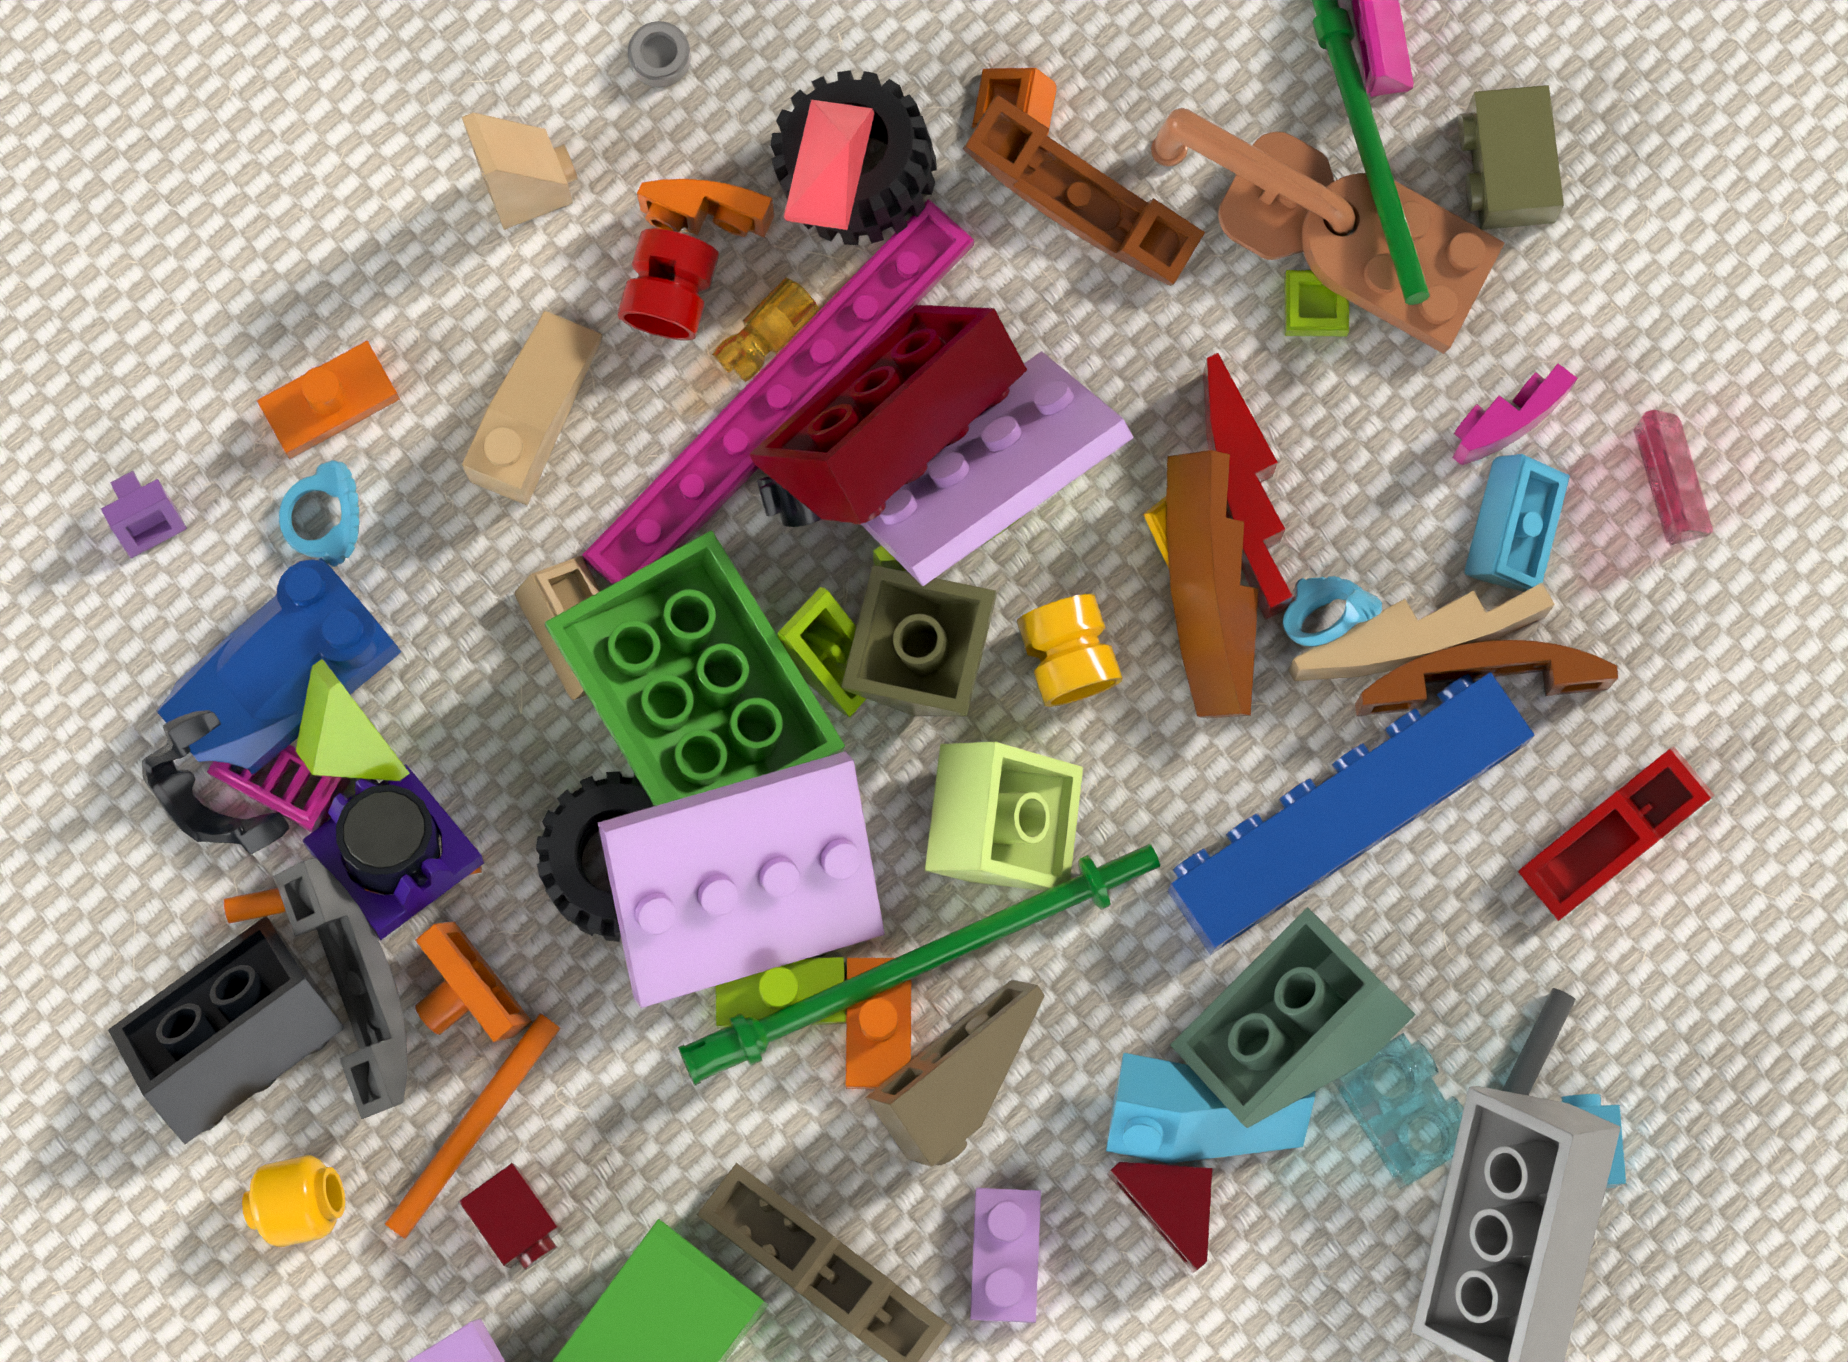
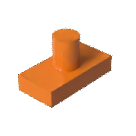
M367 340L321 366L310 369L304 375L256 401L286 455L291 459L395 403L400 398Z
M455 921L434 924L415 940L445 978V981L415 1005L421 1020L434 1033L441 1035L468 1011L472 1013L493 1042L514 1038L532 1023L525 1011Z
M847 958V979L894 958ZM912 979L847 1008L846 1089H876L911 1061Z

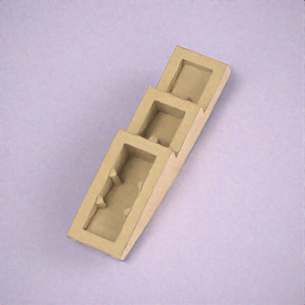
M1543 583L1534 586L1488 612L1485 611L1473 590L1420 620H1417L1406 599H1403L1384 609L1376 617L1353 626L1347 633L1336 640L1316 646L1295 657L1288 671L1294 681L1353 678L1389 672L1416 658L1438 650L1463 644L1495 641L1545 618L1555 604Z

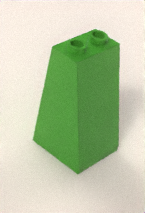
M658 1219L553 1362H726L769 1305Z

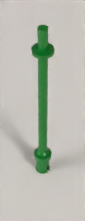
M1151 844L1145 845L1099 867H1096L1089 855H1086L1078 860L1079 876L759 1020L750 1016L744 1018L742 1013L729 1018L731 1025L692 1043L683 1044L678 1047L689 1076L696 1086L701 1081L745 1061H748L749 1065L752 1066L762 1061L761 1054L765 1053L769 1043L1090 898L1100 910L1105 909L1111 905L1107 891L1159 868L1158 856Z

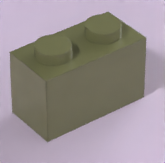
M1549 85L1474 92L1466 113L1459 114L1458 132L1461 150L1471 151L1474 173L1466 174V199L1469 211L1478 210L1480 229L1487 230L1555 223L1564 206Z

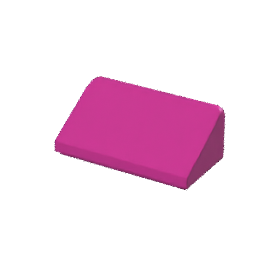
M1351 0L1367 93H1370V97L1412 90L1414 82L1399 0Z

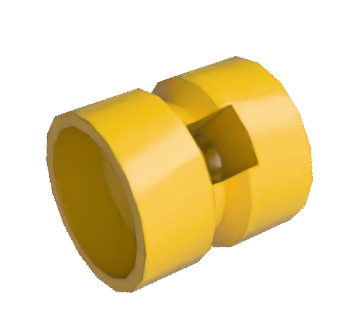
M1082 594L1057 600L1033 609L1017 619V625L1027 655L1040 659V664L1034 670V676L1044 706L1053 707L1076 702L1104 692L1122 682L1123 678L1112 646L1100 643L1098 636L1105 629V625L1095 595Z

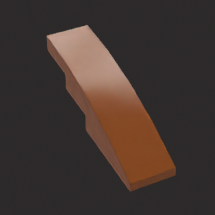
M1213 450L1167 456L1166 531L1170 589L1180 651L1197 717L1206 719L1251 716L1259 591L1257 588L1240 585L1244 522L1226 518L1230 454Z

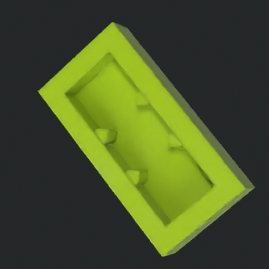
M844 957L806 958L716 985L717 1028H725L731 1025L729 1018L742 1013L744 1018L750 1016L759 1020L845 981ZM846 1009L811 1025L846 1024Z

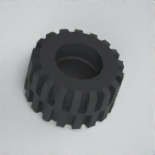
M851 70L837 72L838 81L827 84L825 77L822 76L811 81L815 89L811 93L806 95L800 89L790 98L794 109L792 112L782 109L776 120L781 132L772 133L770 146L775 157L771 158L775 174L788 201L811 100L873 108L874 117L869 138L883 142L887 145V149L876 167L859 178L848 230L803 224L807 229L815 226L819 237L831 242L836 234L840 233L844 245H858L859 236L868 235L872 244L883 241L882 231L890 227L894 229L896 234L907 228L908 225L904 217L908 213L918 217L926 206L921 194L932 195L935 180L932 171L937 170L936 156L924 118L920 114L917 103L910 94L904 97L899 84L888 79L881 86L878 75L872 72L864 71L861 80H854Z
M617 771L606 772L607 778L597 781L594 780L593 776L580 781L582 787L573 793H570L568 789L557 798L560 803L554 812L548 810L542 821L545 829L543 835L537 837L536 851L539 854L538 873L545 886V891L567 921H571L581 931L591 936L598 934L607 941L620 942L621 934L613 895L610 892H605L595 887L586 877L582 865L583 851L590 838L599 830L598 822L654 807L635 773L633 778L623 777L621 772Z

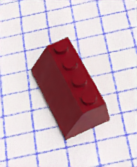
M915 305L749 455L758 468L822 520L863 524L880 515L886 507L885 502L903 485L921 477L928 468L927 463L945 446H949L962 439L969 431L968 425L985 409L1003 401L1010 392L1009 387L1027 371V368L995 308Z

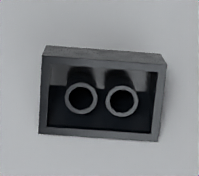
M265 916L116 1023L108 1031L142 1095L185 1145L200 1133L215 1127L226 1114L255 1093L266 1090L275 1082L277 1077L303 1058L321 1050L332 1037L345 1029L325 995L277 928Z

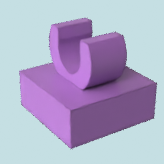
M131 471L110 482L118 500L101 508L109 527L130 558L187 529L179 511L158 479L142 487L134 471Z

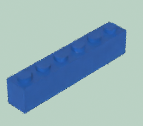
M1490 672L1474 682L1469 673L1462 676L1437 694L1443 704L1422 717L1416 708L1406 713L1385 729L1390 739L1370 752L1362 743L1332 764L1337 772L1336 775L1317 787L1311 778L1305 780L1279 799L1284 809L1263 822L1259 814L1256 813L1230 830L1226 836L1231 844L1212 857L1209 856L1204 848L1177 865L1173 871L1178 879L1171 883L1167 892L1208 953L1212 955L1525 747L1535 735L1493 674Z

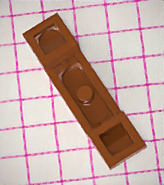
M997 94L962 149L1003 185L1076 236L1126 265L1169 286L1174 285L1205 232L1153 198L1146 202L1048 137L1046 134L1049 128Z
M1497 640L1463 644L1416 658L1379 678L1360 694L1355 703L1356 716L1411 711L1415 708L1420 710L1427 699L1425 684L1456 681L1468 673L1472 679L1484 677L1490 672L1494 677L1542 672L1545 696L1608 690L1619 678L1617 665L1596 655L1553 643L1526 640Z

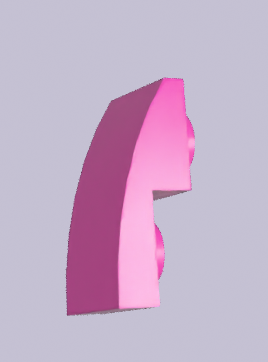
M1557 363L1545 379L1535 372L1512 401L1521 408L1520 410H1517L1501 396H1498L1487 410L1476 404L1454 432V435L1462 441L1452 458L1461 465L1468 464L1498 452L1517 441L1554 411L1569 394L1578 378Z

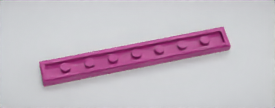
M927 199L925 202L926 207L918 217L912 215L906 221L908 227L898 234L895 232L582 554L584 561L610 585H613L685 545L758 469L749 454L913 306L917 305L974 246V239L930 199Z

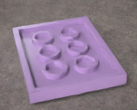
M1042 351L1024 363L1027 371L1009 387L1010 392L1003 401L985 409L968 425L969 431L962 439L949 446H945L927 463L928 468L921 477L903 485L885 502L886 507L880 515L871 521L861 524L922 586L1134 438L1120 415Z
M846 752L598 822L633 997L640 1008L885 935L854 760Z

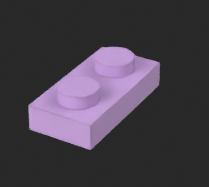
M976 1188L970 1320L1036 1323L1041 1191Z

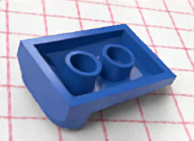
M322 558L319 560L299 561L289 567L280 577L277 585V594L175 683L168 697L156 711L166 723L195 711L210 710L215 713L221 725L189 745L190 753L198 762L217 761L230 763L248 769L253 775L298 738L311 668L314 664L323 659L351 695L397 657L401 650L367 608Z

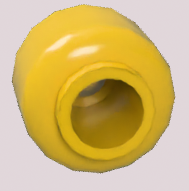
M304 1155L267 1163L257 1168L251 1179L250 1191H246L243 1195L242 1210L247 1225L253 1230L257 1229L267 1243L275 1247H285L318 1240L329 1235L334 1229L337 1219L342 1217L344 1213L345 1193L339 1174L334 1168L326 1167L320 1159L312 1155Z

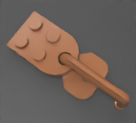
M1185 108L1175 109L1170 113L1151 146L1154 160L1163 166L1169 167L1181 163L1185 159L1189 147L1236 174L1221 201L1218 212L1220 226L1232 241L1267 260H1276L1304 252L1311 271L1328 289L1443 354L1451 348L1505 242L1394 180L1430 294L1426 301L1416 305H1408L1403 297L1365 173L1348 175L1335 181L1327 157L1319 150L1290 134L1270 132L1259 137L1251 145Z

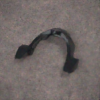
M210 710L195 711L165 723L163 729L168 739L167 743L142 760L143 780L169 818L184 833L197 842L239 844L249 854H253L278 840L289 830V824L280 812L263 814L249 819H240L219 814L209 809L193 795L192 788L195 782L193 773L189 770L176 769L174 760L185 757L191 751L189 745L221 725L215 713Z

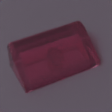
M1655 409L1646 411L1633 430L1666 542L1674 545L1709 536L1713 532V527L1680 418L1675 414Z

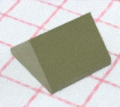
M872 565L841 688L912 716L967 717L997 597L996 590L934 578L922 586L909 572Z

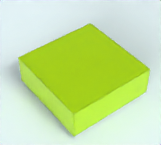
M1286 270L1284 275L1285 336L1347 337L1349 333V300L1328 289L1311 270Z

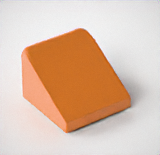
M1037 68L983 69L972 128L975 129L997 94L1047 128H1050L1057 90L1056 83Z

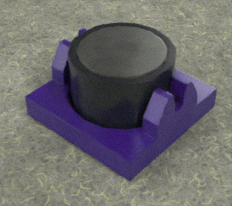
M407 764L404 766L410 774L401 781L383 780L378 783L376 779L360 778L357 780L355 794L350 798H346L341 793L335 796L328 811L331 819L302 839L310 854L345 887L380 940L484 864L479 851ZM440 838H441V856H440Z

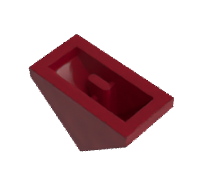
M1119 1162L1107 1175L1193 1273L1196 1272L1207 1262L1213 1168Z

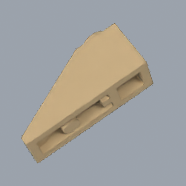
M474 112L462 117L481 175L504 230L573 203L568 183L578 179L565 144L553 148L546 129Z
M544 310L489 404L462 463L471 483L528 506L603 338L601 333Z

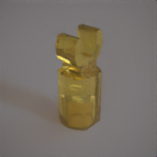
M785 277L742 320L745 327L739 333L723 340L712 355L725 371L730 373L734 370L742 381L747 382L760 371L764 364L765 356L770 351L777 354L819 311V307L800 284Z

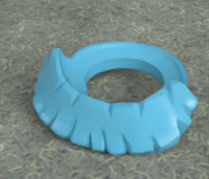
M335 460L322 463L317 467L316 473L313 476L305 477L295 483L284 496L279 511L280 529L287 543L303 555L314 558L323 557L324 561L333 567L342 564L345 558H349L353 553L360 525L355 480L352 478V473L347 465ZM312 491H323L332 497H338L341 506V521L324 537L317 540H305L295 532L292 525V511L296 502L303 495Z
M1336 576L1309 578L1307 580L1301 578L1295 584L1293 590L1295 601L1286 609L1283 617V627L1287 635L1294 642L1302 646H1320L1341 637L1357 623L1368 621L1379 615L1382 611V602L1377 596L1364 591L1361 587L1347 579H1341ZM1336 599L1346 601L1342 616L1332 626L1316 633H1304L1301 631L1303 622L1313 611Z

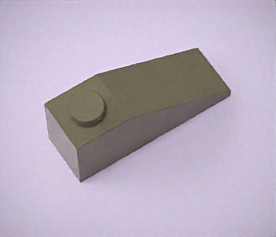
M1017 980L1009 981L865 1097L907 1159L933 1167L934 1165H943L950 1162L967 1147L966 1139L982 1126L1045 995L1038 985Z

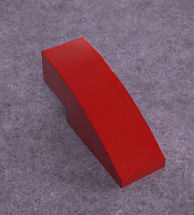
M1673 746L1517 872L1554 917L1560 921L1715 795Z

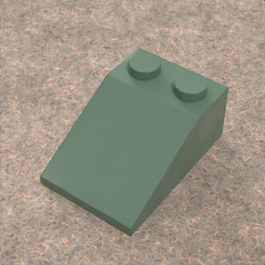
M1307 907L1170 1046L1246 1128H1249L1370 1061L1416 1014Z

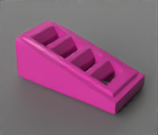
M292 745L287 746L278 754L277 761L261 787L252 783L256 773L252 775L248 769L244 768L242 773L238 775L229 770L233 764L212 762L207 771L209 775L272 811L280 812L283 817L311 833L327 822L330 817L328 811L335 796L339 793L343 795L351 782L347 777L314 775L321 780L302 810L294 806V803L312 774L297 754L296 748ZM293 763L300 768L283 797L280 798L272 794L289 765Z

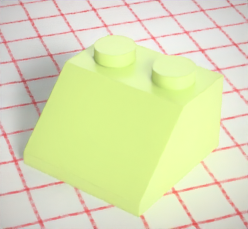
M998 742L940 744L925 871L967 882L1040 891L1048 890L1070 880L1083 767Z

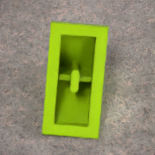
M819 587L782 627L777 636L806 683L842 714L851 717L866 700L864 697L841 688L856 626L830 592L825 588Z
M321 659L311 668L296 746L297 754L311 774L401 781L409 775V771L325 661Z

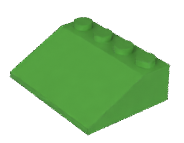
M712 530L545 622L546 629L654 806L844 751L845 745Z

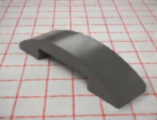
M317 859L304 860L273 877L295 937L317 930L360 1048V1050L339 1059L360 1117L364 1119L404 1102L408 1060L406 1031L399 994L383 949L357 903L345 887Z

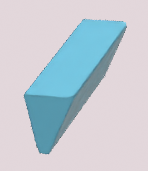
M1523 454L1496 457L1492 463L1465 566V574L1477 580L1525 592L1543 583L1570 475Z

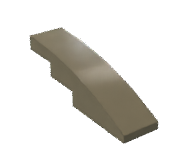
M738 1163L732 1167L697 1213L701 1219L888 1362H928L953 1329L947 1322Z

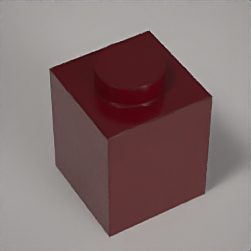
M514 1163L505 1167L458 1201L503 1266L507 1268H512L520 1262L522 1267L527 1270L546 1258L557 1248L552 1238L563 1231V1229L520 1168Z

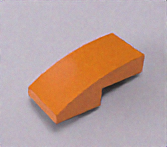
M662 179L642 182L637 192L640 210L647 214L645 219L648 223L658 229L679 233L683 229L698 236L707 214L714 216L712 221L715 225L731 234L746 237L750 231L765 238L774 218L773 200L771 197L726 183L696 179Z

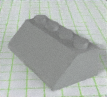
M1480 1086L1469 1087L1412 1332L1469 1362H1564L1621 1127L1569 1103Z

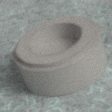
M655 21L641 26L632 35L628 45V58L634 75L646 85L652 87L671 86L680 81L689 69L691 62L689 42L685 34L671 23Z

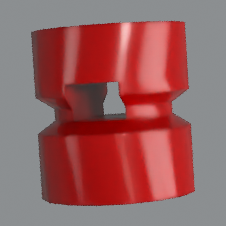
M657 228L641 231L632 262L633 269L639 275L637 278L626 282L617 313L618 318L625 324L651 335L680 341L695 339L705 308V303L698 294L711 287L719 259V252L706 242L683 233Z

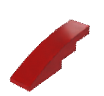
M1216 353L1206 359L1203 371L1207 443L1209 450L1230 454L1226 518L1244 522L1241 569L1249 586L1259 589L1258 605L1265 620L1286 610L1293 598L1291 591L1268 551V548L1281 542L1285 532L1284 525L1261 485V482L1273 477L1278 461L1219 353Z

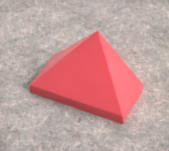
M811 100L784 213L786 221L848 230L874 117L873 108Z

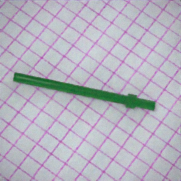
M1312 0L1316 17L1312 21L1319 46L1328 51L1405 303L1408 305L1422 303L1430 297L1429 290L1353 51L1351 41L1355 33L1348 11L1340 8L1338 0Z

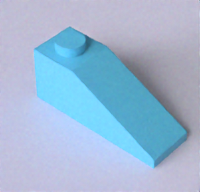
M1123 1053L1113 1100L1106 1151L1165 1163H1178L1300 1148L1304 1145L1316 1091L1246 1128L1188 1065Z

